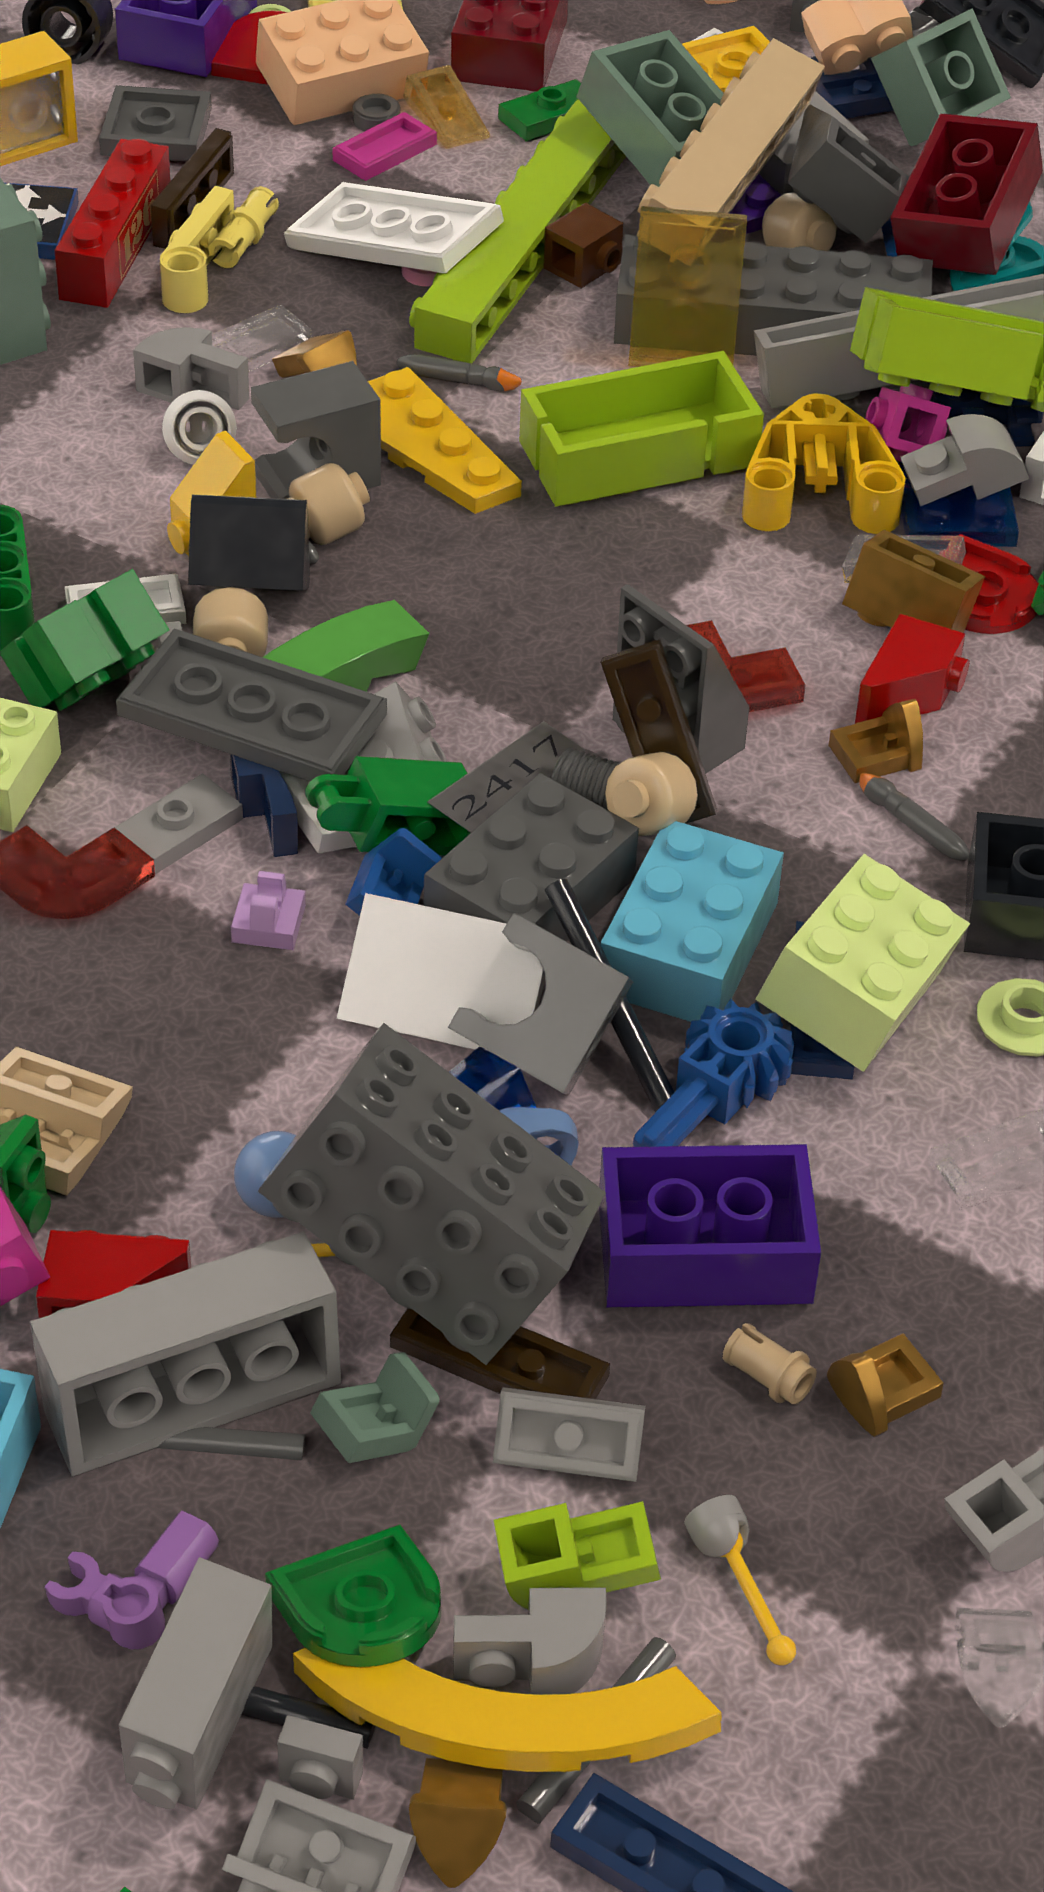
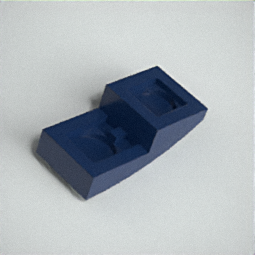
M230 754L231 781L235 798L242 804L243 818L264 815L274 857L298 854L297 810L293 797L279 771Z

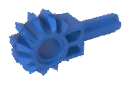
M730 998L724 1010L706 1005L700 1020L691 1021L690 1028L686 1032V1048L679 1057L676 1091L636 1132L633 1138V1146H679L707 1115L725 1125L743 1105L746 1109L754 1099V1093L763 1099L771 1101L774 1093L777 1092L778 1086L786 1085L787 1079L791 1075L793 1059H791L794 1050L792 1031L783 1028L781 1017L776 1013L763 1015L758 1001L749 1008L738 1007Z

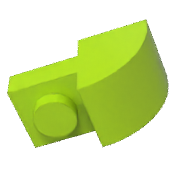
M643 1501L574 1518L570 1517L567 1504L562 1503L493 1520L507 1591L513 1601L529 1610L530 1588H606L607 1593L661 1580Z

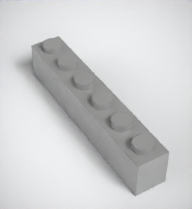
M1044 274L923 298L1044 321ZM859 310L754 330L760 387L771 409L778 407L785 410L798 399L808 394H827L838 400H847L858 396L860 391L879 387L892 390L900 389L901 386L878 380L879 373L864 369L865 361L850 351Z

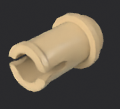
M750 1323L743 1324L742 1330L737 1328L725 1345L723 1360L767 1387L770 1398L777 1403H782L785 1400L791 1404L799 1403L814 1384L817 1372L814 1367L809 1365L810 1358L802 1351L789 1352L757 1331Z

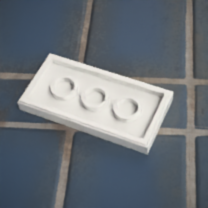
M342 182L284 232L287 246L295 250L446 274L502 224L504 218L501 206L493 203Z

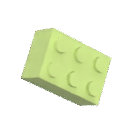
M863 854L784 947L755 1000L864 1072L939 975L970 923L952 912L943 902L931 898L899 877L890 867L880 864L866 854Z

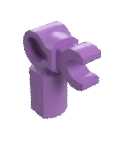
M181 1510L137 1565L134 1577L122 1578L111 1573L105 1576L100 1573L98 1563L93 1557L83 1552L72 1551L67 1558L71 1573L83 1581L79 1585L70 1588L49 1581L45 1586L48 1600L55 1610L64 1615L78 1616L88 1614L91 1623L109 1631L112 1639L122 1647L128 1649L146 1648L153 1645L161 1637L165 1629V1618L162 1610L167 1602L174 1604L179 1599L198 1558L201 1557L208 1560L218 1547L219 1539L207 1522Z

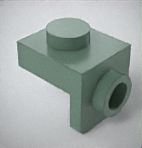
M399 1352L388 1356L376 1382L320 1392L310 1414L348 1463L408 1452L415 1448L435 1412L440 1398L407 1354Z

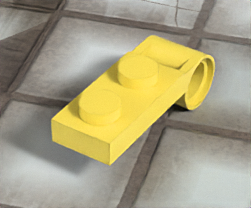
M214 186L203 201L194 206L191 215L179 230L176 229L171 234L167 248L160 255L162 302L167 309L178 313H192L207 305V265L215 256L209 255L208 247L223 230L226 216L234 209L233 190Z

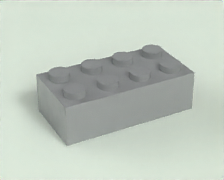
M304 1231L279 1240L262 1243L255 1248L209 1263H201L188 1270L146 1284L131 1286L121 1292L73 1308H64L51 1315L30 1321L44 1413L71 1476L156 1448L166 1439L178 1433L199 1427L214 1428L341 1384L336 1290Z

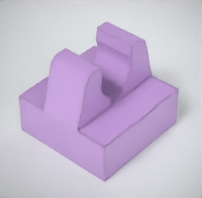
M259 871L257 876L258 885L243 884L231 925L232 943L294 950L306 906L305 891L288 889L286 887L285 874Z

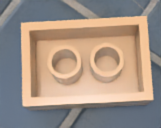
M337 0L259 19L256 64L293 125L353 111L354 102L360 97L369 94H385L398 100L424 93L429 51L397 0Z

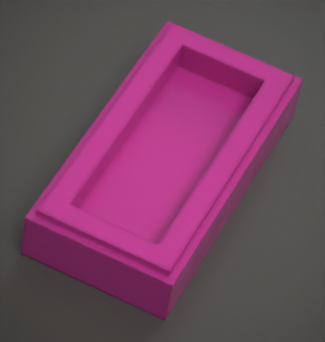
M403 112L333 147V161L364 181H367L437 145V132Z

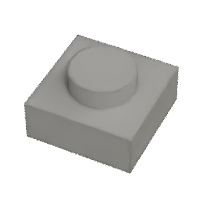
M287 1715L277 1742L279 1780L289 1782L296 1791L317 1799H326L334 1794L354 1800L363 1774V1736Z

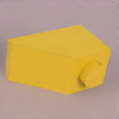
M226 430L215 434L170 497L171 522L167 525V533L173 548L179 554L186 553L189 556L192 494L256 498L255 460Z

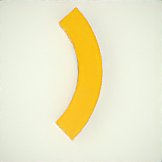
M306 1648L293 1653L294 1673L318 1697L343 1716L359 1725L368 1721L381 1729L400 1736V1745L444 1760L484 1768L524 1772L580 1771L581 1762L613 1759L622 1756H628L629 1763L686 1748L721 1732L722 1712L676 1666L651 1677L622 1686L572 1694L532 1695L470 1686L429 1672L404 1658L379 1666L355 1667L324 1660Z

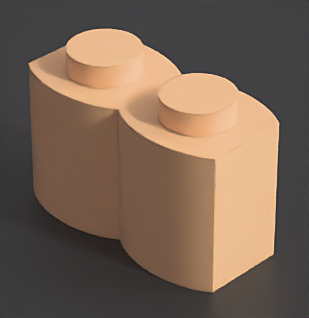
M820 0L801 12L805 35L818 62L825 66L823 71L825 75L849 72L869 57H874L913 37L911 17L902 0Z

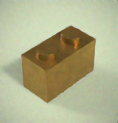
M883 530L863 544L842 605L857 611L860 619L874 626H889L892 628L899 614H903L964 633L985 576Z

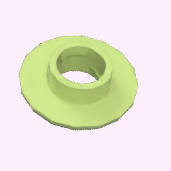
M1014 978L997 982L984 991L977 1003V1022L986 1038L1000 1049L1016 1055L1043 1056L1044 983L1035 979ZM1019 1008L1031 1009L1039 1013L1041 1017H1024L1014 1010Z

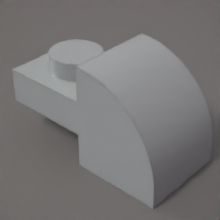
M190 327L168 329L147 337L133 349L136 391L172 403L178 396L186 392L204 390L220 396L231 408L237 410L249 400L248 358L212 346V331Z
M968 414L947 419L951 436L925 445L900 457L920 506L969 486L972 487L977 500L1029 479L1025 465L1006 428L997 420L984 415Z
M1044 1448L1013 1468L1003 1459L944 1498L948 1514L995 1570L1002 1572L1015 1571L1044 1556Z
M530 1588L528 1615H454L453 1680H471L473 1683L483 1687H501L511 1683L513 1680H529L530 1694L532 1695L572 1694L577 1692L590 1680L601 1659L606 1617V1588Z

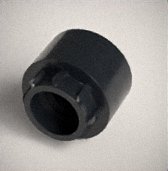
M28 0L22 14V28L25 36L45 31L63 50L75 45L77 42H83L84 44L78 52L70 56L72 64L77 65L85 62L95 53L109 34L113 24V8L110 0ZM61 11L71 15L76 24L68 21Z

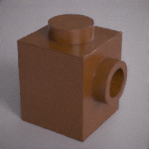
M587 203L580 205L545 227L543 268L581 289L603 274L613 272L621 264L624 223Z

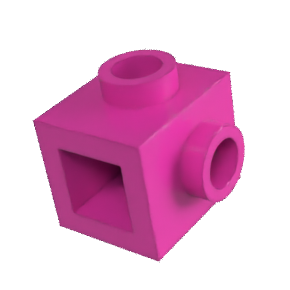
M910 384L908 387L901 386L899 392L882 387L879 397L872 399L865 419L877 428L895 460L901 461V456L945 438L948 427L946 420L948 419L951 407L930 401L933 390Z

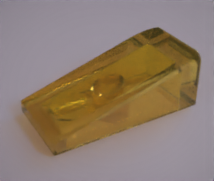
M450 65L407 75L403 98L422 122L437 132V139L446 149L490 138V133Z

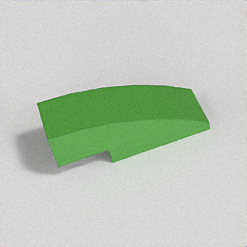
M392 600L365 606L334 617L292 638L266 654L263 658L367 692L372 678L415 670L430 633L401 605Z

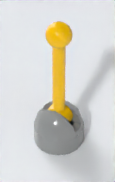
M722 1495L703 1502L694 1508L684 1521V1525L693 1543L707 1556L727 1559L768 1640L766 1653L769 1660L779 1666L791 1663L796 1656V1645L790 1637L781 1634L740 1554L747 1544L750 1529L747 1517L738 1499L733 1495Z

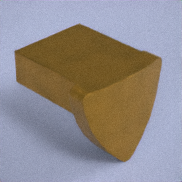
M349 330L309 338L272 358L277 373L282 378L353 361L357 366L354 341Z
M916 699L889 706L881 717L830 730L828 746L854 783H859V777L862 773H869L880 777L906 769L909 772L922 769L923 729Z
M904 1333L863 1353H852L833 1362L827 1372V1378L839 1400L853 1418L874 1437L887 1431L888 1423L941 1398L944 1385L943 1381Z
M426 1758L420 1792L413 1794L410 1798V1821L419 1849L433 1872L447 1887L456 1888L468 1879L487 1859L502 1831L507 1812L505 1802L500 1801L503 1770L484 1768L444 1759Z

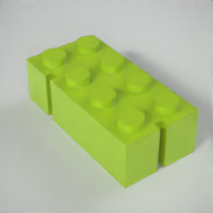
M865 287L850 351L865 361L864 369L879 373L878 380L908 387L911 378L930 383V390L952 396H961L962 388L981 392L980 398L982 400L1011 406L1013 398H1018L1031 402L1030 407L1032 409L1044 412V321Z
M719 351L521 389L519 442L535 471L539 470V478L555 507L701 478L704 477L705 469H710L713 475L746 469L762 435L764 413L725 352Z

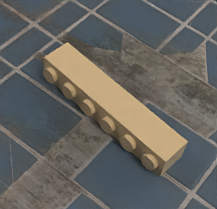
M774 38L761 55L754 51L748 58L741 72L740 79L733 77L722 96L721 106L713 103L700 128L702 132L694 129L690 133L681 150V159L673 156L659 180L660 186L651 184L638 207V212L643 214L644 217L637 236L681 261L692 265L808 107L825 66Z

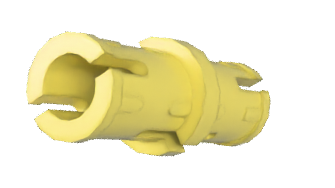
M262 186L255 187L249 192L248 197L240 207L228 213L224 220L223 230L208 247L210 256L215 255L220 247L222 248L221 252L213 260L217 265L224 268L234 267L248 246L259 242L264 234V225L276 213L279 207L277 198L273 199L266 207L267 202L274 195L273 191Z

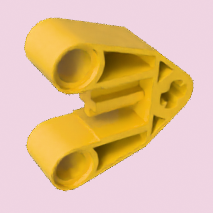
M820 393L801 397L766 424L746 471L742 517L746 524L761 531H777L784 528L790 522L796 465H804L806 484L814 485L815 493H826V485H837V466H843L846 500L849 501L851 520L858 529L867 533L878 534L883 530L891 532L899 525L906 478L873 424L838 399Z

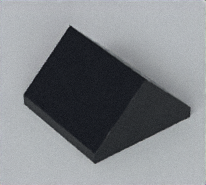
M192 494L188 585L301 591L309 588L310 557L307 500Z

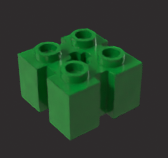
M131 569L96 588L79 600H74L38 620L25 630L22 636L0 651V656L30 705L45 708L55 703L61 712L88 696L94 689L104 683L108 685L134 670L138 664L150 658L156 651L152 643L170 631L135 571Z

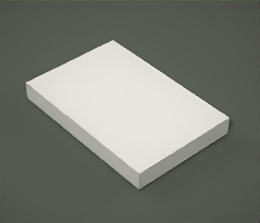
M365 893L337 1019L380 1028L385 1023L398 1033L491 1053L448 1028L458 1008L473 1009L481 1013L490 1022L499 1025L516 1024L530 1017L539 1007L545 981V971L539 959L533 953L519 949L509 942L502 933L506 923Z

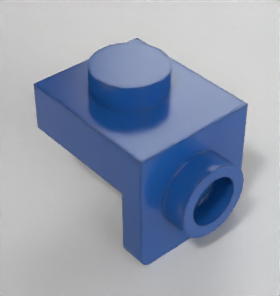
M400 828L364 855L345 905L360 916L365 893L418 904L424 889V874L438 863L442 857L410 831Z

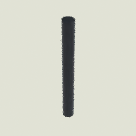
M560 879L548 885L545 893L571 945L611 967L567 879ZM625 996L610 1023L656 1112L674 1094V1090Z

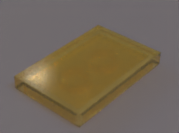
M641 206L628 366L640 367L724 351L731 363H734L747 215Z

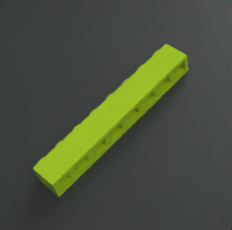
M580 100L575 101L565 116L558 117L554 129L545 141L541 140L538 143L534 155L525 166L521 165L511 185L506 191L502 190L498 194L495 204L501 206L504 222L446 274L437 272L432 286L425 295L418 297L414 301L410 312L409 324L414 328L415 349L472 364L543 269L545 227L584 203L591 205L626 158V155Z

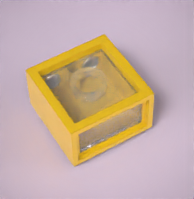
M45 31L1 43L0 166L78 142L71 57Z

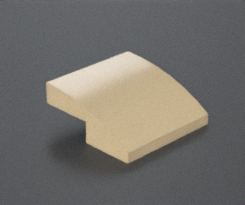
M15 1047L0 1061V1124L23 1115H29L38 1119L41 1147L46 1156L44 1166L46 1188L68 1195L81 1180L122 1118L132 1098L133 1086Z

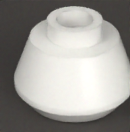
M204 390L189 391L178 396L168 406L162 423L163 437L169 450L178 459L192 465L200 457L215 434L226 430L235 439L237 430L234 413L227 402L220 396ZM187 421H189V426H190V430H189V431L186 430V422H187ZM203 421H204V423H205L204 430H203V427H202V422H203Z

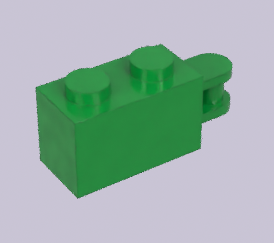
M355 756L347 775L323 774L311 780L305 789V795L310 805L318 808L316 816L321 827L328 831L349 832L359 852L371 851L398 829L405 828L438 855L446 856L471 834L468 830L427 803L430 799L468 774L461 762Z

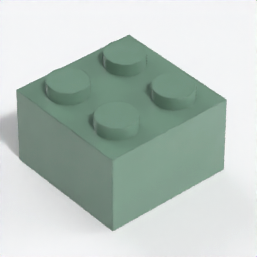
M973 8L871 58L910 146H915L928 140L940 113L976 117L1011 98Z

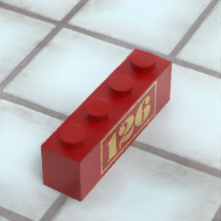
M120 139L54 250L59 300L104 308L109 307L152 231L150 205L171 181L169 146L152 144L143 139Z

